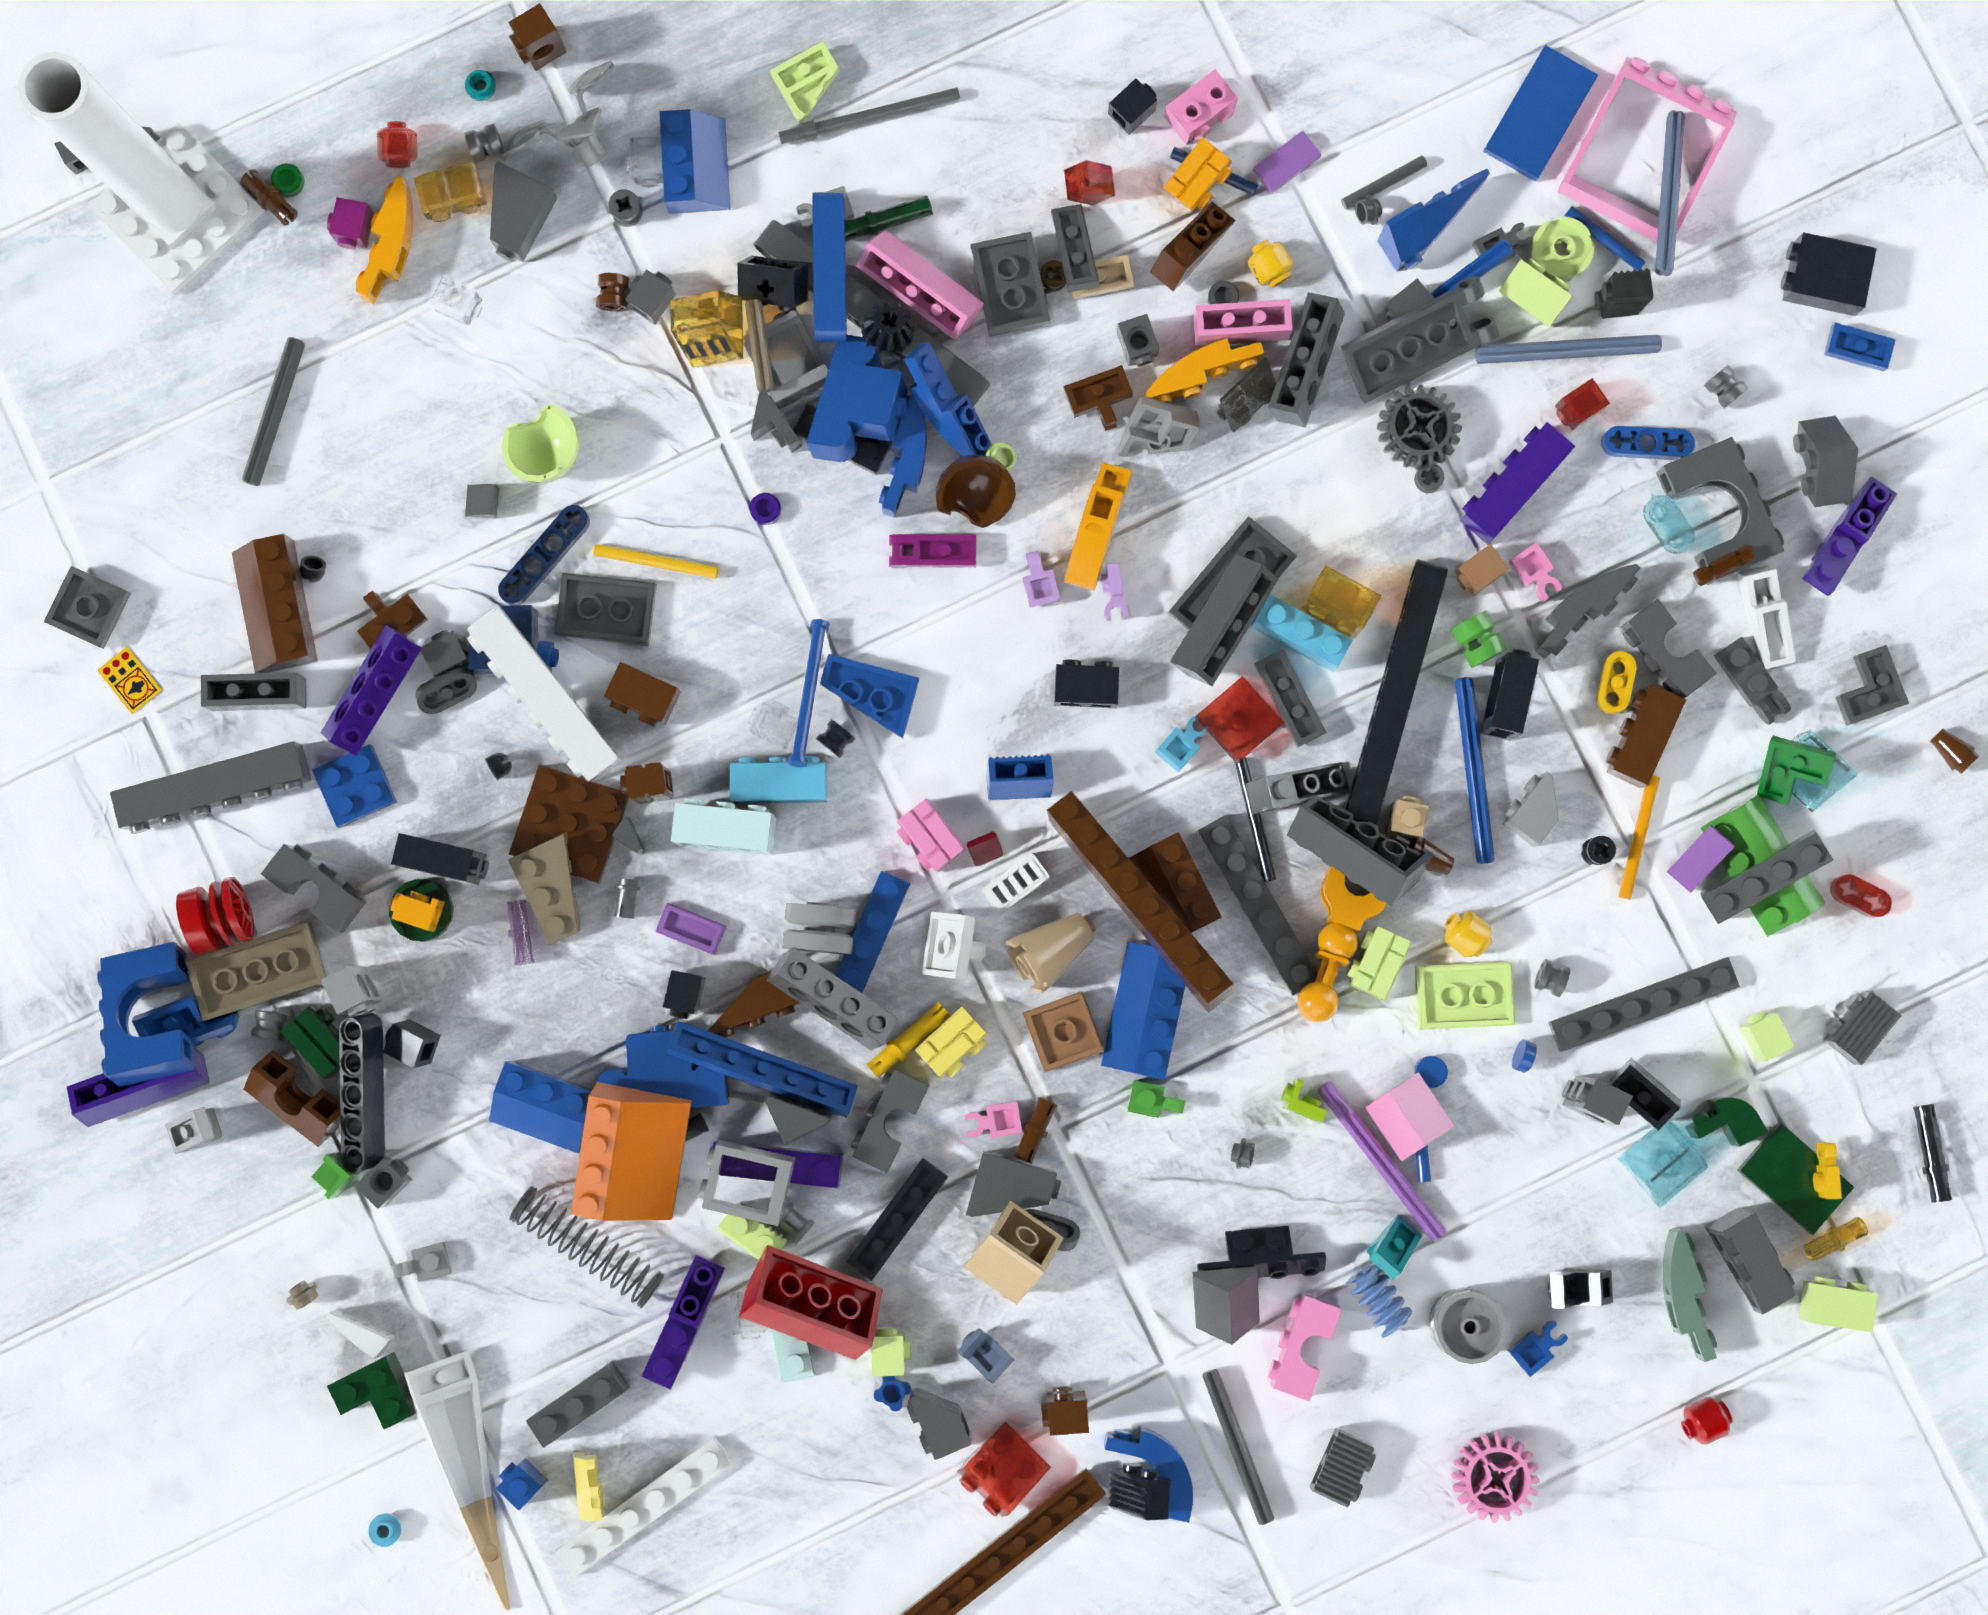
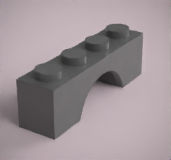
M1814 829L1785 845L1781 850L1764 861L1739 874L1728 877L1701 892V898L1717 924H1720L1832 862L1834 859Z

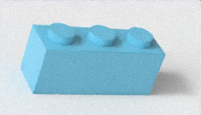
M1269 594L1251 626L1255 630L1332 672L1339 667L1353 641L1348 636Z
M805 756L808 759L806 767L789 765L788 757H770L769 763H757V758L752 757L737 758L738 763H730V802L734 804L827 802V764L820 762V757Z

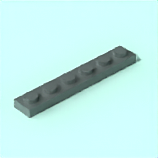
M1224 815L1199 829L1198 832L1291 995L1294 996L1304 986L1315 981L1317 972L1227 815Z
M1724 957L1551 1020L1548 1024L1559 1052H1563L1736 989L1740 985L1729 957Z

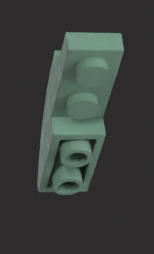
M1675 1227L1669 1229L1663 1257V1290L1666 1309L1673 1332L1681 1336L1688 1334L1696 1358L1707 1362L1717 1358L1714 1348H1717V1341L1713 1332L1710 1329H1706L1703 1317H1706V1312L1699 1298L1695 1299V1295L1706 1292L1703 1283L1707 1279L1700 1263L1696 1264L1692 1252L1695 1251V1245L1690 1234L1685 1233L1683 1229Z

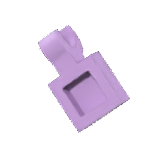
M1039 550L1026 553L1031 575L1024 576L1022 579L1029 607L1034 608L1060 601L1053 569L1043 570Z
M1119 563L1107 564L1106 573L1101 574L1103 593L1109 592L1110 602L1104 610V617L1106 621H1111L1110 611L1113 608H1119L1122 611L1123 619H1127L1128 607L1124 601Z

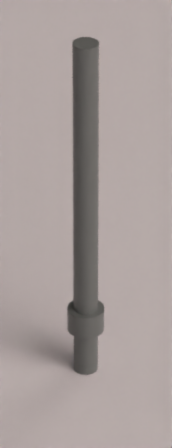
M956 87L816 123L813 120L803 122L800 127L780 131L778 134L781 144L804 138L806 141L818 139L817 135L960 100V95Z

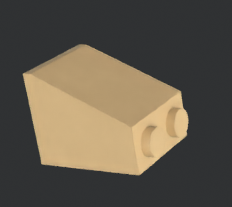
M1010 1201L976 1247L964 1268L972 1273L974 1277L982 1280L999 1292L1001 1296L1017 1305L1044 1274L1063 1237Z

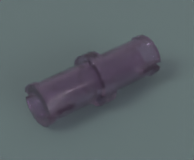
M514 900V903L512 901L506 902L510 930L507 931L508 938L512 939L515 966L535 963L530 936L533 935V928L529 927L527 900Z

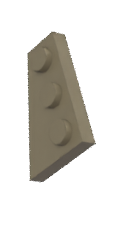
M567 832L508 859L549 945L581 930L576 893L573 891L572 865L567 849Z

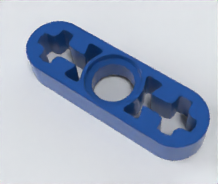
M1614 426L1602 436L1601 447L1607 455L1612 457L1678 460L1689 455L1694 450L1695 439L1689 431L1684 429ZM1615 434L1618 435L1619 440L1629 441L1632 438V434L1635 435L1632 443H1623L1618 449L1615 448V443L1609 441ZM1650 435L1655 439L1656 447L1653 451H1646L1640 446L1641 436ZM1677 438H1680L1681 443L1686 444V447L1678 452L1677 446L1667 445L1664 448V452L1661 451L1664 443H1673Z

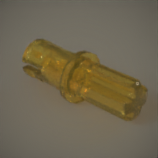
M1856 1216L1835 1229L1833 1227L1828 1228L1826 1234L1805 1244L1804 1251L1812 1261H1817L1836 1250L1842 1252L1845 1250L1846 1245L1868 1235L1867 1226L1860 1217Z

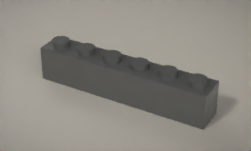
M292 741L121 788L109 793L118 828L128 830L131 834H138L149 831V825L161 822L162 826L178 823L181 821V816L192 814V817L208 815L212 813L211 808L222 805L223 809L242 805L241 800L253 797L254 800L266 799L273 796L272 791L284 789V792L295 791L303 788L302 783L312 780L303 744Z

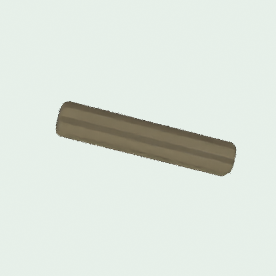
M753 299L745 302L756 387L758 392H769L774 389L763 306L761 300Z

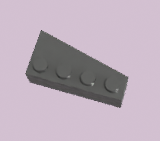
M1316 795L1300 807L1287 833V836L1296 841L1300 847L1309 850L1321 858L1325 864L1334 867L1346 875L1350 881L1361 885L1374 894L1378 900L1386 902L1390 906H1393L1419 882L1434 853L1423 849L1420 853L1408 847L1409 841L1398 835L1393 840L1379 833V826L1369 821L1367 823L1353 820V813Z

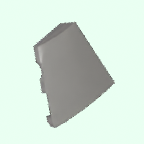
M1141 396L1124 430L1118 447V455L1127 457L1128 451L1147 449L1148 454H1157L1165 450L1172 452L1186 451L1200 429L1197 411Z

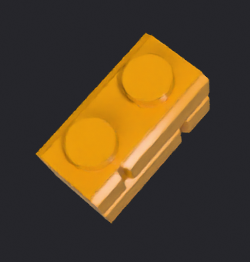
M1202 137L1163 188L1191 212H1194L1196 208L1202 211L1213 197L1209 193L1216 183L1222 185L1233 170L1229 168L1232 160Z

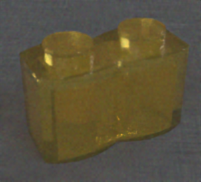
M474 162L455 165L445 170L425 173L414 178L422 213L428 220H433V222L449 220L451 215L457 212L473 214L480 211L481 207L487 204L479 169Z

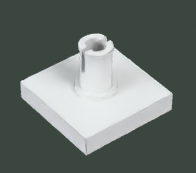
M931 912L922 975L966 981L969 959L980 961L984 958L986 952L984 943L972 941L976 917Z

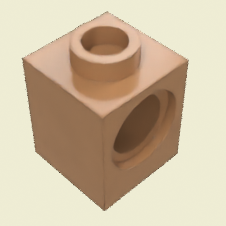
M1489 544L1455 571L1458 575L1456 580L1465 592L1470 591L1475 596L1506 573L1509 567L1493 546Z

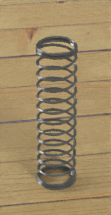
M530 1186L512 1210L509 1220H512V1222L516 1221L517 1225H521L530 1218L527 1224V1232H532L540 1225L537 1239L544 1238L551 1231L547 1241L548 1246H553L562 1237L558 1246V1253H563L572 1245L568 1255L569 1260L575 1259L583 1251L579 1260V1268L584 1267L594 1257L589 1274L597 1272L605 1263L599 1278L600 1282L605 1281L615 1271L610 1283V1289L619 1285L627 1276L620 1291L621 1296L627 1294L638 1282L632 1294L631 1303L639 1299L637 1307L643 1308L661 1283L664 1273L658 1271L634 1299L651 1267L650 1264L644 1268L635 1281L624 1291L640 1261V1257H637L623 1276L613 1285L630 1250H627L610 1272L603 1277L606 1268L619 1247V1243H617L604 1260L592 1271L609 1236L605 1237L592 1255L582 1264L585 1254L599 1230L596 1229L579 1251L572 1256L575 1246L588 1225V1222H586L574 1238L561 1250L565 1238L578 1218L575 1215L562 1233L550 1243L554 1232L567 1212V1208L563 1210L550 1228L540 1236L543 1226L556 1206L557 1201H554L544 1216L529 1229L538 1209L547 1197V1194H544L533 1210L519 1222L521 1215L537 1192V1187Z

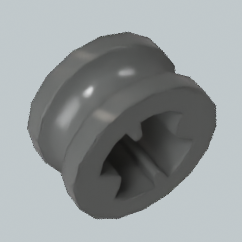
M1426 463L1416 472L1414 483L1421 492L1426 494L1433 493L1443 484L1445 479L1444 472L1439 465L1434 464L1433 467L1429 468ZM1429 471L1435 474L1433 479H1437V483L1431 482L1430 485H1426L1423 482L1425 477L1421 478L1422 473L1427 475Z

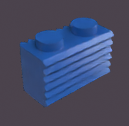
M1041 754L1039 757L1037 755L1033 757L1022 755L1019 758L1016 755L1014 758L1003 756L1001 759L998 756L995 759L990 757L986 772L988 800L1051 798L1054 783L1051 756L1049 754L1046 756Z

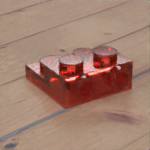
M1004 1421L970 1455L957 1472L962 1476L959 1479L960 1484L970 1493L977 1491L985 1499L982 1502V1506L994 1517L998 1514L1001 1517H1005L1011 1514L1049 1471L1051 1466Z

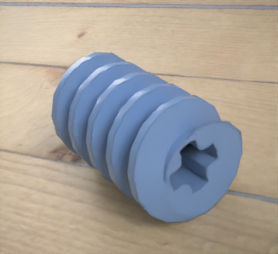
M1374 1264L1355 1273L1346 1281L1345 1285L1355 1282L1356 1286L1351 1291V1294L1362 1293L1364 1295L1358 1304L1360 1306L1371 1305L1366 1315L1367 1317L1378 1315V1319L1373 1326L1375 1328L1383 1325L1386 1327L1381 1334L1383 1339L1408 1322L1412 1310L1410 1307L1401 1308L1405 1302L1402 1296L1394 1297L1397 1292L1396 1286H1386L1390 1280L1387 1274L1378 1276L1382 1270Z

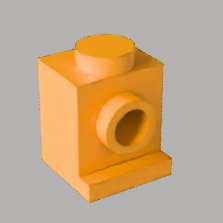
M411 891L410 896L397 893L391 904V911H393L392 919L435 932L445 902L432 898L430 904L428 903L429 896Z

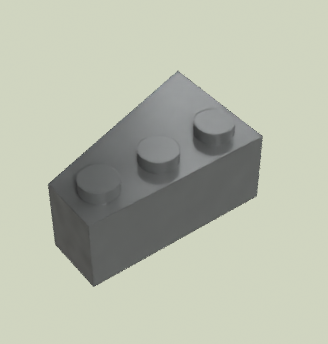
M1736 1208L1705 1226L1706 1231L1753 1311L1764 1315L1796 1296L1792 1287L1795 1285L1794 1280L1789 1272L1782 1267L1777 1251L1771 1244L1756 1212Z

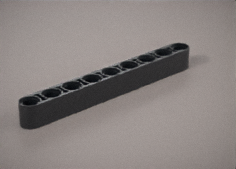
M1419 559L1415 562L1345 810L1353 813V820L1357 822L1368 823L1369 821L1377 825L1446 581L1447 567Z

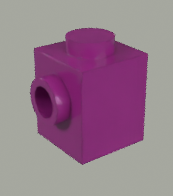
M336 197L334 211L328 215L327 230L337 242V245L350 250H355L356 246L367 248L374 211L366 202Z

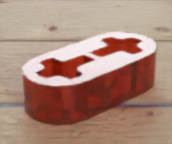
M1840 875L1831 882L1830 894L1837 902L1867 917H1882L1891 910L1892 901L1887 892L1855 875ZM1850 882L1849 888L1857 892V896L1854 894L1843 896L1844 890L1840 887V884ZM1878 896V903L1882 906L1872 911V904L1864 900V897L1876 898Z

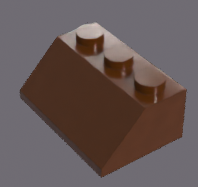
M1179 832L1129 857V860L1191 933L1222 918Z

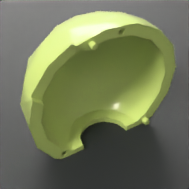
M552 404L540 409L539 416L533 421L527 423L516 422L504 431L501 448L505 464L512 474L531 483H549L560 479L572 468L580 447L578 429L566 411Z

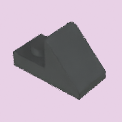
M759 392L751 428L753 441L775 428L771 434L781 448L787 446L790 452L793 453L802 447L800 439L767 392Z

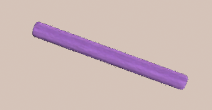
M1331 1081L1321 1085L1317 1090L1318 1094L1431 1240L1436 1241L1446 1233L1444 1226Z

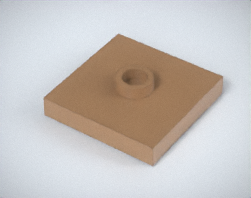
M1083 991L1023 1012L1044 1073L1104 1051Z

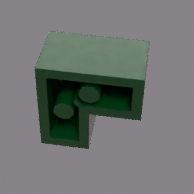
M395 1352L327 1386L340 1415L370 1401L384 1430L416 1414L404 1371Z

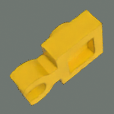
M1818 1142L1816 1143V1152L1819 1165H1816L1817 1173L1813 1175L1814 1189L1818 1192L1820 1198L1842 1199L1839 1166H1836V1143Z

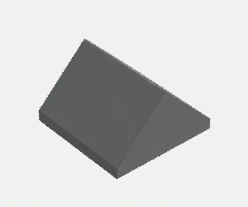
M774 1094L768 1095L765 1100L784 1144L829 1123L832 1119V1116Z
M1257 1266L1192 1272L1195 1326L1197 1329L1233 1345L1260 1323Z

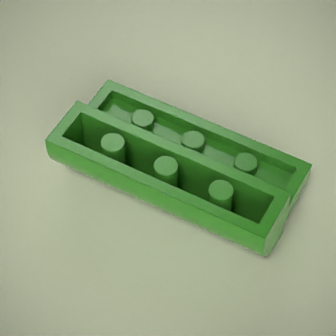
M1759 794L1701 826V830L1704 832L1711 824L1735 845L1721 861L1730 877L1764 861L1789 844ZM1806 875L1749 908L1768 937L1794 922L1798 923L1823 907L1825 901L1809 875Z

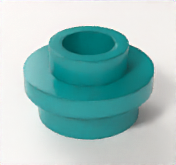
M475 70L467 76L465 90L472 99L486 101L494 95L496 81L488 71ZM479 83H486L485 89L481 91L476 90V87Z

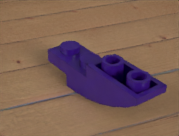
M1871 476L1830 530L1812 557V563L1802 579L1826 596L1831 595L1861 547L1872 536L1897 496V493Z
M695 1255L668 1314L669 1317L641 1375L642 1378L672 1390L724 1273V1267Z

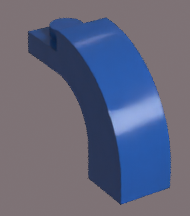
M1141 1426L1138 1439L1133 1438V1433L1126 1430L1114 1429V1434L1106 1432L1103 1444L1105 1450L1144 1459L1155 1469L1160 1470V1476L1171 1479L1169 1519L1189 1523L1193 1506L1192 1481L1181 1454L1172 1443L1159 1433Z

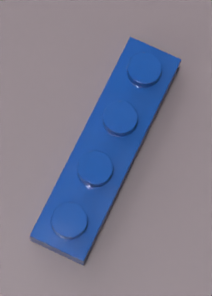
M883 871L879 874L852 936V955L844 954L835 975L862 994L910 886V883Z

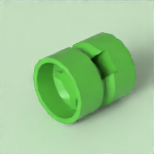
M1487 610L1472 616L1450 630L1457 644L1465 646L1466 649L1463 654L1471 668L1490 660L1508 649L1500 633L1492 631L1495 624Z

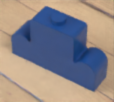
M847 335V342H837L806 442L813 458L835 462L850 460L855 456L858 448L855 436L891 441L894 438L899 418L905 415L908 389L901 371L882 368V362L879 354L875 352V346L866 347L865 337Z
M669 1025L650 1026V1033L627 1035L628 1072L623 1069L606 1070L600 1074L597 1082L692 1100L691 1107L729 1104L727 1075L702 1066L696 1068L694 1063L666 1054L673 1031H669Z

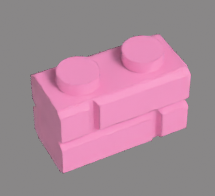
M927 798L897 821L901 828L896 832L907 846L911 843L916 846L920 852L916 855V858L926 871L933 868L937 873L966 850Z

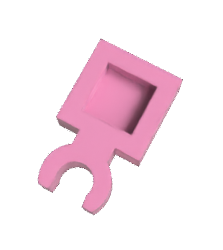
M1537 542L1508 561L1526 587L1533 582L1537 586L1536 595L1542 602L1549 598L1544 591L1546 585L1552 586L1556 593L1562 590L1560 581L1548 575V572L1554 566Z
M1017 1101L986 1106V1116H981L976 1112H970L965 1115V1120L973 1118L979 1122L977 1130L967 1132L969 1137L979 1136L986 1129H990L991 1138L1022 1133Z

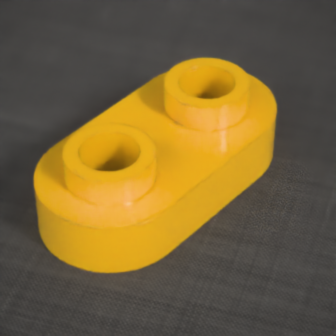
M1614 652L1603 662L1596 693V703L1599 709L1606 714H1617L1629 705L1637 665L1633 656L1627 652ZM1615 663L1622 666L1623 671L1621 674L1613 670ZM1609 693L1615 695V704H1610L1607 701Z

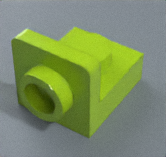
M1297 1078L1294 1079L1293 1084L1288 1082L1281 1097V1100L1285 1101L1283 1108L1323 1123L1327 1110L1320 1108L1322 1102L1305 1095L1302 1100H1299L1298 1096L1304 1081Z

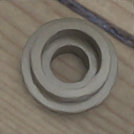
M303 1280L293 1286L288 1291L290 1296L286 1300L287 1303L294 1305L296 1310L311 1303L319 1295L315 1290L317 1287L315 1282L307 1284Z

